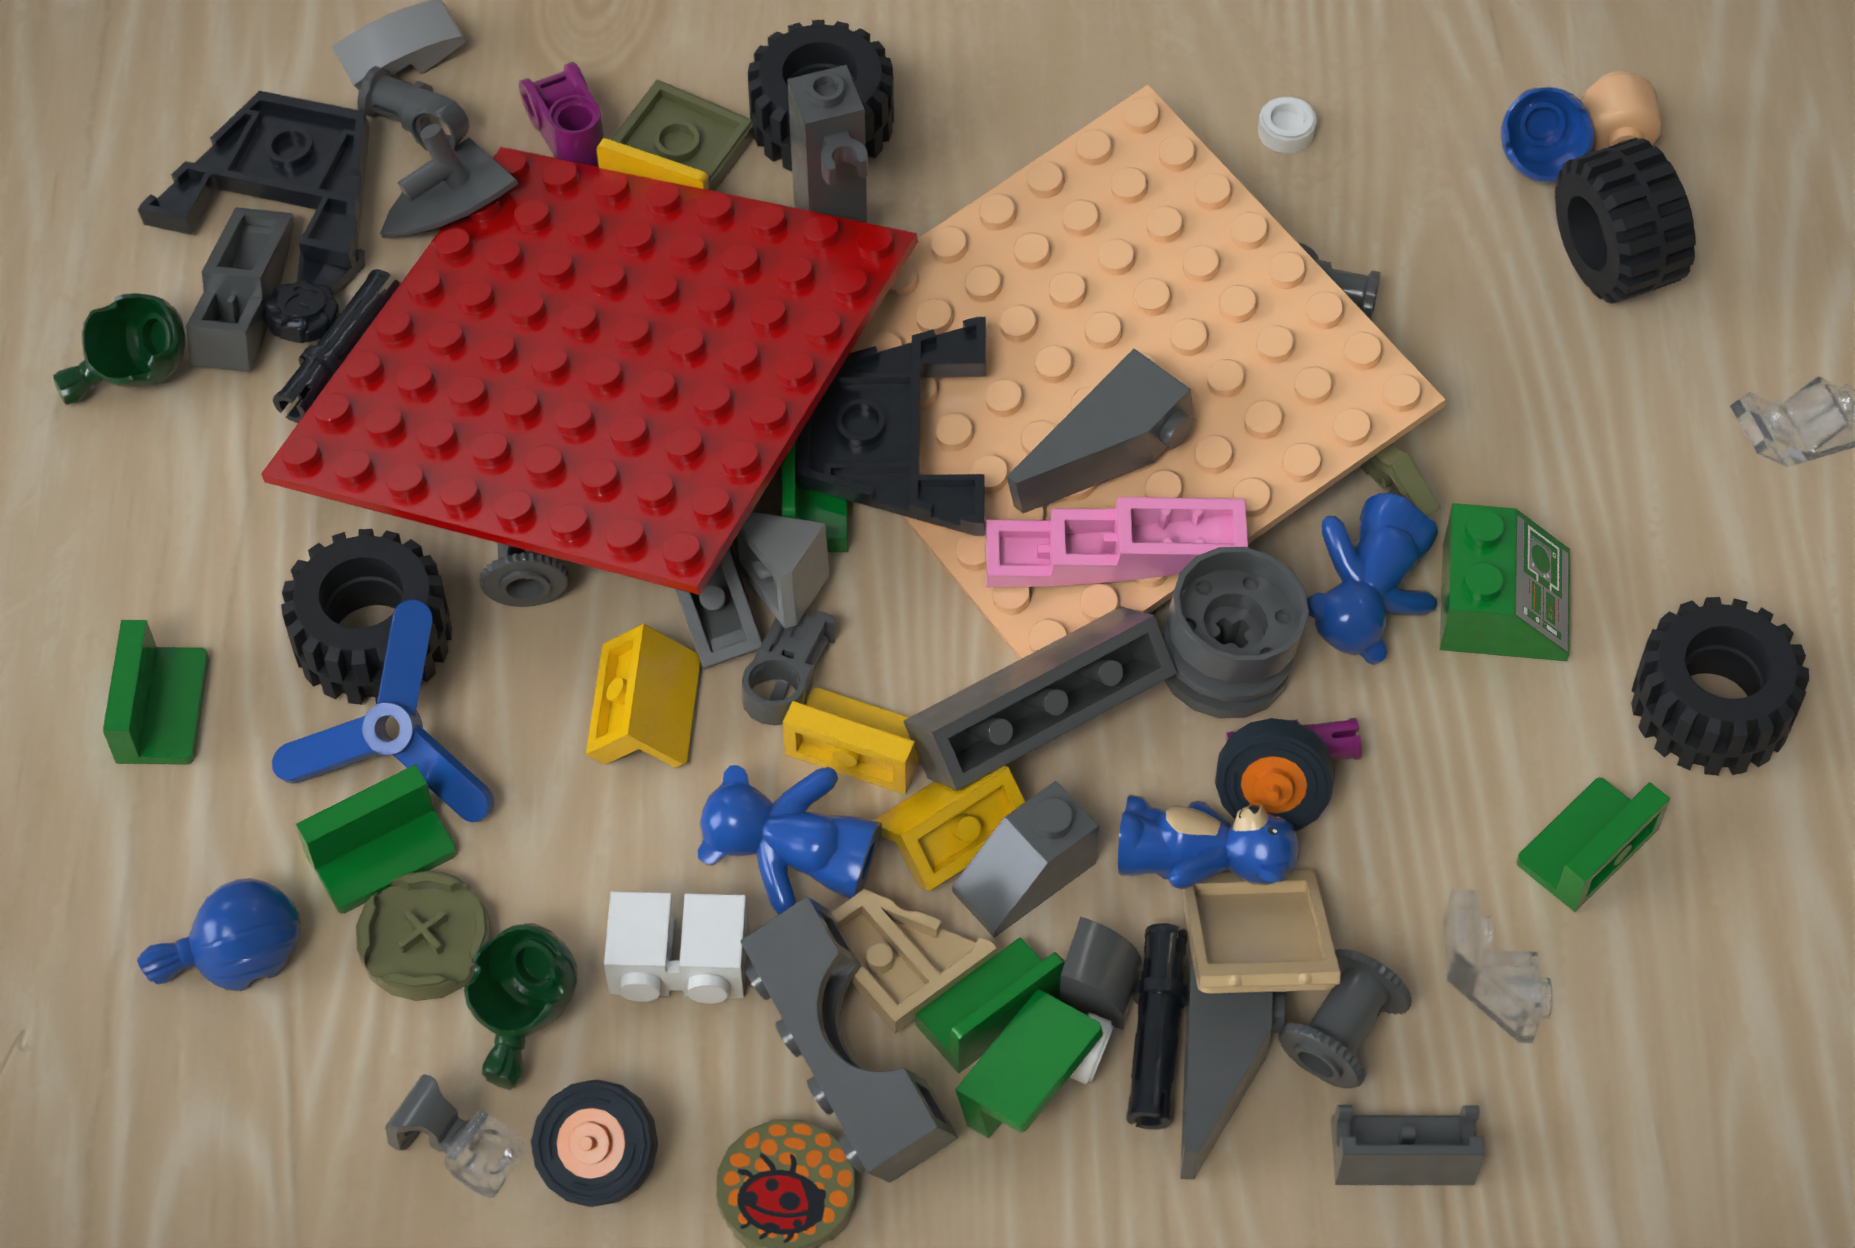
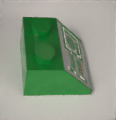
M1452 503L1442 554L1440 650L1567 662L1569 657L1570 549L1516 508Z

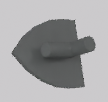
M438 123L430 124L420 132V137L432 160L398 182L402 193L389 210L380 234L382 238L404 236L442 227L466 217L491 203L518 185V182L470 138H467L453 148L442 126Z

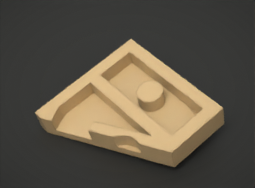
M863 889L831 912L861 964V968L850 983L895 1034L915 1020L917 1012L997 954V947L988 939L979 936L976 942L942 929L941 920L920 911L902 910L895 905L893 900Z

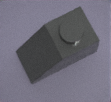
M1054 781L1003 818L952 885V892L995 938L1096 864L1099 825L1057 781Z

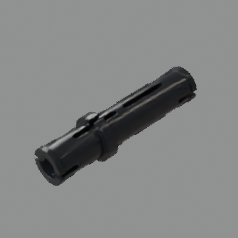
M381 269L372 270L368 274L366 281L331 327L325 332L317 345L308 346L298 359L300 367L273 398L274 406L281 413L289 403L292 404L298 397L299 400L286 415L287 419L299 423L400 285L397 279L391 283L387 290L384 289L379 294V290L391 274Z
M1167 923L1153 924L1145 930L1143 971L1141 973V980H1138L1134 985L1133 999L1138 1004V1021L1135 1033L1131 1091L1126 1120L1129 1124L1136 1123L1138 1128L1149 1130L1164 1129L1171 1124V1097L1177 1054L1178 1023L1180 1011L1186 1007L1188 1001V988L1183 984L1188 932L1185 929L1179 930L1177 925Z

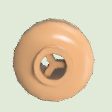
M1611 72L1602 76L1585 92L1582 102L1588 108L1595 132L1593 151H1598L1633 138L1638 140L1641 138L1650 141L1652 146L1656 143L1661 134V116L1657 93L1648 80L1630 72Z

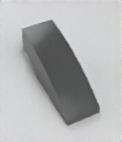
M235 207L202 270L204 292L186 325L191 366L250 372L268 328L264 319V303L274 292L275 286L281 284L294 225L293 213Z

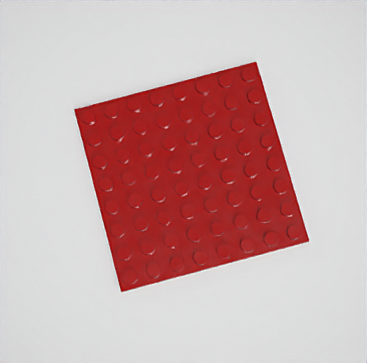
M500 147L493 159L517 180L518 185L472 214L442 226L261 473L265 483L700 595L918 243L917 233Z

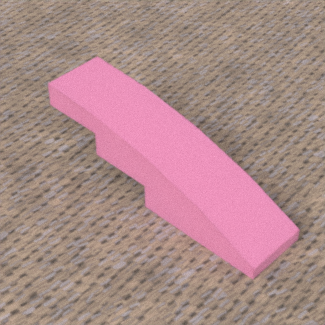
M1118 497L1115 509L1052 508L1050 521L986 520V588L1053 587L1109 583L1180 574L1196 556L1216 548L1248 547L1245 499Z

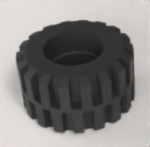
M812 20V25L802 26L800 22L789 25L788 32L785 34L776 31L768 37V46L759 45L754 52V62L749 63L748 68L750 119H752L753 138L757 146H764V155L772 162L782 159L783 168L792 171L788 79L847 65L865 109V147L868 156L876 158L883 151V142H889L892 135V123H894L893 65L891 59L885 56L883 45L879 41L870 42V33L861 28L851 31L849 30L848 23L837 21L835 25H825V20Z
M1633 138L1568 160L1563 164V169L1558 172L1557 186L1555 187L1558 227L1563 245L1573 267L1584 284L1590 288L1599 299L1603 298L1606 303L1613 304L1681 281L1682 278L1687 277L1690 273V265H1693L1695 259L1694 246L1696 245L1692 211L1684 187L1675 169L1657 146L1653 147L1650 141L1641 138L1638 140Z
M359 529L358 536L346 538L345 532L333 535V543L326 547L317 543L308 550L310 556L308 562L297 560L291 569L293 580L285 581L282 595L285 603L281 604L298 667L303 669L305 678L313 687L321 684L323 693L335 700L342 693H345L348 703L362 705L365 697H375L377 704L393 614L376 625L364 628H351L339 623L348 614L357 609L373 605L387 606L395 609L399 603L407 599H417L424 602L432 613V626L422 680L428 682L436 674L434 662L444 663L449 652L447 641L452 640V625L441 575L438 573L437 564L431 555L423 556L421 545L412 539L401 544L399 533L388 530L385 531L382 537L374 536L373 529Z
M1706 597L1702 607H1699L1691 600L1680 605L1677 615L1669 611L1660 619L1657 629H1652L1633 682L1632 711L1634 716H1641L1638 728L1644 738L1655 736L1657 741L1654 749L1663 757L1670 753L1678 756V766L1691 770L1692 764L1704 766V774L1719 776L1722 767H1728L1732 775L1745 773L1750 762L1757 767L1762 766L1770 760L1773 751L1779 752L1785 744L1807 693L1805 689L1809 682V668L1803 667L1806 654L1802 645L1790 644L1794 635L1792 630L1785 623L1779 626L1774 625L1771 622L1774 614L1762 607L1756 613L1746 609L1747 601L1734 598L1732 605L1722 604L1720 597ZM1696 674H1715L1725 677L1736 683L1748 697L1727 699L1715 696L1698 686L1691 676Z

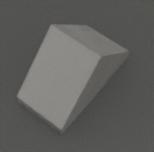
M751 512L733 541L738 569L785 629L796 626L830 576L825 523Z

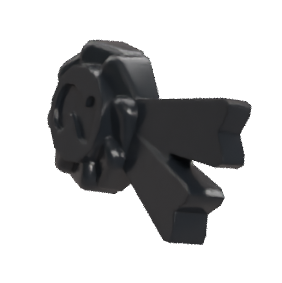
M300 249L296 283L275 286L274 292L264 303L265 323L272 334L281 339L296 343H308L321 339L340 315L339 304L334 295L365 267V251L357 249L356 263L353 269L304 259Z

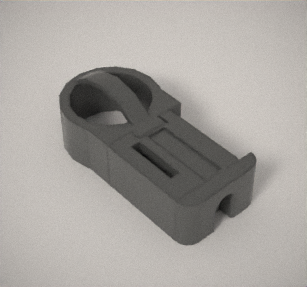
M817 611L815 617L804 613L796 626L786 629L775 618L754 660L744 670L742 678V703L744 710L752 719L762 724L781 725L792 701L805 705L806 697L813 686V672L828 643L835 642L836 620L832 615ZM777 680L769 700L757 696L752 691L755 685L763 681ZM790 684L796 692L784 699Z

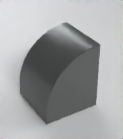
M1080 917L1061 973L1059 1000L1087 1016L1089 1013L1112 1021L1111 1025L1123 1030L1133 1001L1134 985L1140 979L1142 972V958L1139 952L1126 938L1098 922Z

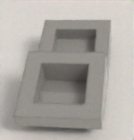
M430 0L403 8L371 22L333 45L332 48L351 82L360 90L365 75L374 66L389 71L391 77L409 64H412L420 74H423L467 43L444 2L442 0Z

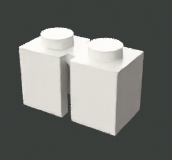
M610 891L604 957L609 995H621L631 1001L647 1002L655 1000L659 996H670V990L683 991V997H689L693 1001L705 1004L720 1003L727 998H744L746 973L744 966H746L747 953L740 940L748 936L746 895L685 893L680 960H673L675 918H671V893Z

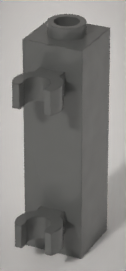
M847 65L789 78L788 98L794 208L867 223L866 177L868 176V153L865 147V109Z

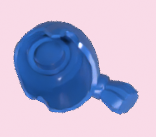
M1554 87L1528 89L1511 103L1503 118L1501 142L1504 153L1519 173L1534 181L1557 183V175L1559 170L1563 169V164L1568 160L1591 153L1594 145L1595 132L1588 108L1582 100L1564 89Z
M253 878L236 879L219 886L205 899L194 919L189 937L179 939L176 943L150 945L140 954L137 962L147 979L156 984L167 983L184 968L188 969L195 966L214 985L226 990L243 991L253 980L263 976L272 978L283 968L300 935V914L293 901L276 886Z

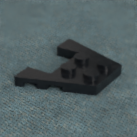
M259 91L210 137L213 146L195 163L185 161L171 174L174 183L158 198L150 194L140 204L138 212L142 222L147 226L192 235L217 189L316 209L299 242L303 258L353 269L357 258L370 131L366 113L364 111Z
M974 317L963 320V328L936 335L933 329L912 335L911 343L878 352L876 346L849 353L797 437L796 476L798 486L970 535L985 536L984 474L920 475L921 379L923 377L986 376V317Z

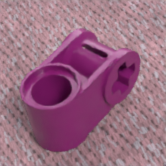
M575 62L567 63L564 65V71L532 82L529 78L520 80L519 90L527 115L535 129L540 131L553 156L558 159L598 167L597 147L604 138L601 111L589 91L578 65Z

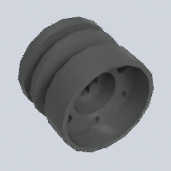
M1219 547L1196 556L1180 572L1162 633L1177 674L1164 681L1176 698L1194 711L1216 718H1246L1267 709L1283 693L1309 614L1305 589L1293 571L1272 555L1248 547Z

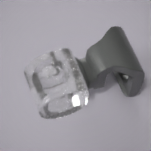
M426 1074L421 1075L385 1126L389 1145L398 1151L407 1149L419 1131L426 1133L429 1136L430 1146L439 1152L443 1151L446 1153L445 1167L453 1177L472 1191L489 1198L497 1195L527 1150L525 1143L516 1133L483 1111H477L473 1118L467 1121L459 1118L454 1106L443 1097L435 1078Z

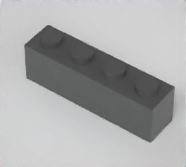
M1119 607L903 722L910 739L915 741V750L927 778L958 791L1177 674V671L1155 616Z

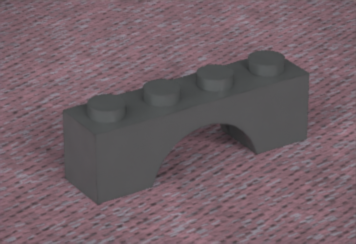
M807 896L740 940L751 960L749 964L744 966L748 979L763 999L768 1000L771 998L782 1017V1019L775 1023L776 1029L791 1053L796 1057L803 1055L814 1075L807 1080L809 1090L826 1114L831 1115L835 1113L846 1133L839 1138L840 1146L851 1165L860 1174L867 1171V1173L890 1183L959 1138L924 1078L905 1068L890 1071L864 1070L857 1065L849 1054L842 1038L840 1012L845 992L853 977L861 968V964L829 909Z

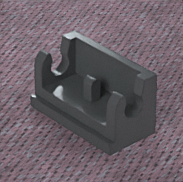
M1337 1105L1335 1115H1332L1331 1119L1335 1185H1475L1485 1156L1483 1137H1476V1123L1480 1114L1479 1106L1463 1105L1460 1115H1353L1352 1105Z

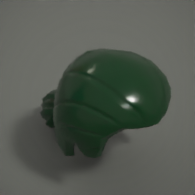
M129 293L114 297L115 301L108 306L92 310L84 321L82 330V347L85 360L78 366L60 370L53 375L56 389L64 404L69 405L79 402L88 394L93 385L97 386L102 381L121 387L142 388L157 385L173 375L183 359L186 338L181 316L175 307L170 305L165 299L154 295Z
M535 923L513 925L485 943L473 958V963L475 964L473 977L464 987L466 1004L474 1018L489 1031L495 1033V1045L483 1063L482 1075L486 1077L485 1079L488 1082L507 1090L515 1088L522 1078L523 1059L521 1050L525 1047L526 1036L545 1028L563 1014L574 997L578 982L577 965L566 943L548 928Z

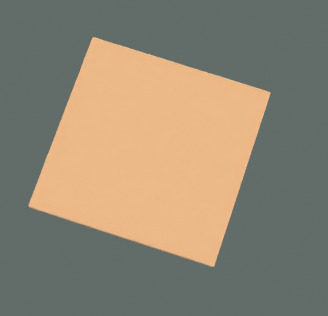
M1148 84L919 237L916 247L850 352L853 353L876 346L878 352L911 343L912 335L932 329L936 335L963 328V320L974 317H986V376L923 377L921 379L920 475L984 474L985 526L986 520L1050 521L1052 508L1115 509L1118 497L1245 499L1249 544L1446 406V399ZM1133 348L1191 389L1195 421L1189 435L1178 447L1174 449L1168 447L1152 464L1026 513H1022L1014 507L1007 476ZM902 516L1019 660L1119 607L1147 614L1151 613L1172 598L1179 574L1109 583L1053 587L986 588L985 536H974Z

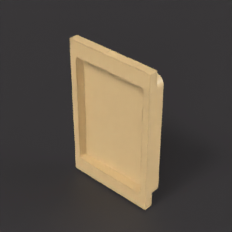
M1314 869L1293 870L1281 882L1270 885L1250 884L1238 878L1232 872H1221L1189 888L1182 889L1186 926L1197 988L1205 993L1329 990L1334 988L1336 984H1340V969Z

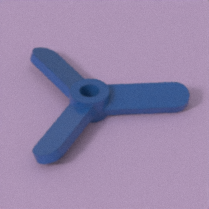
M407 599L399 603L393 612L377 704L363 717L279 747L272 759V769L278 778L287 783L294 784L379 754L393 755L406 768L416 764L427 782L428 788L464 820L479 822L490 815L494 808V798L490 789L423 729L421 716L416 710L432 626V613L424 602L417 599ZM390 716L394 717L400 726V732L396 739L389 737L385 729L386 721Z

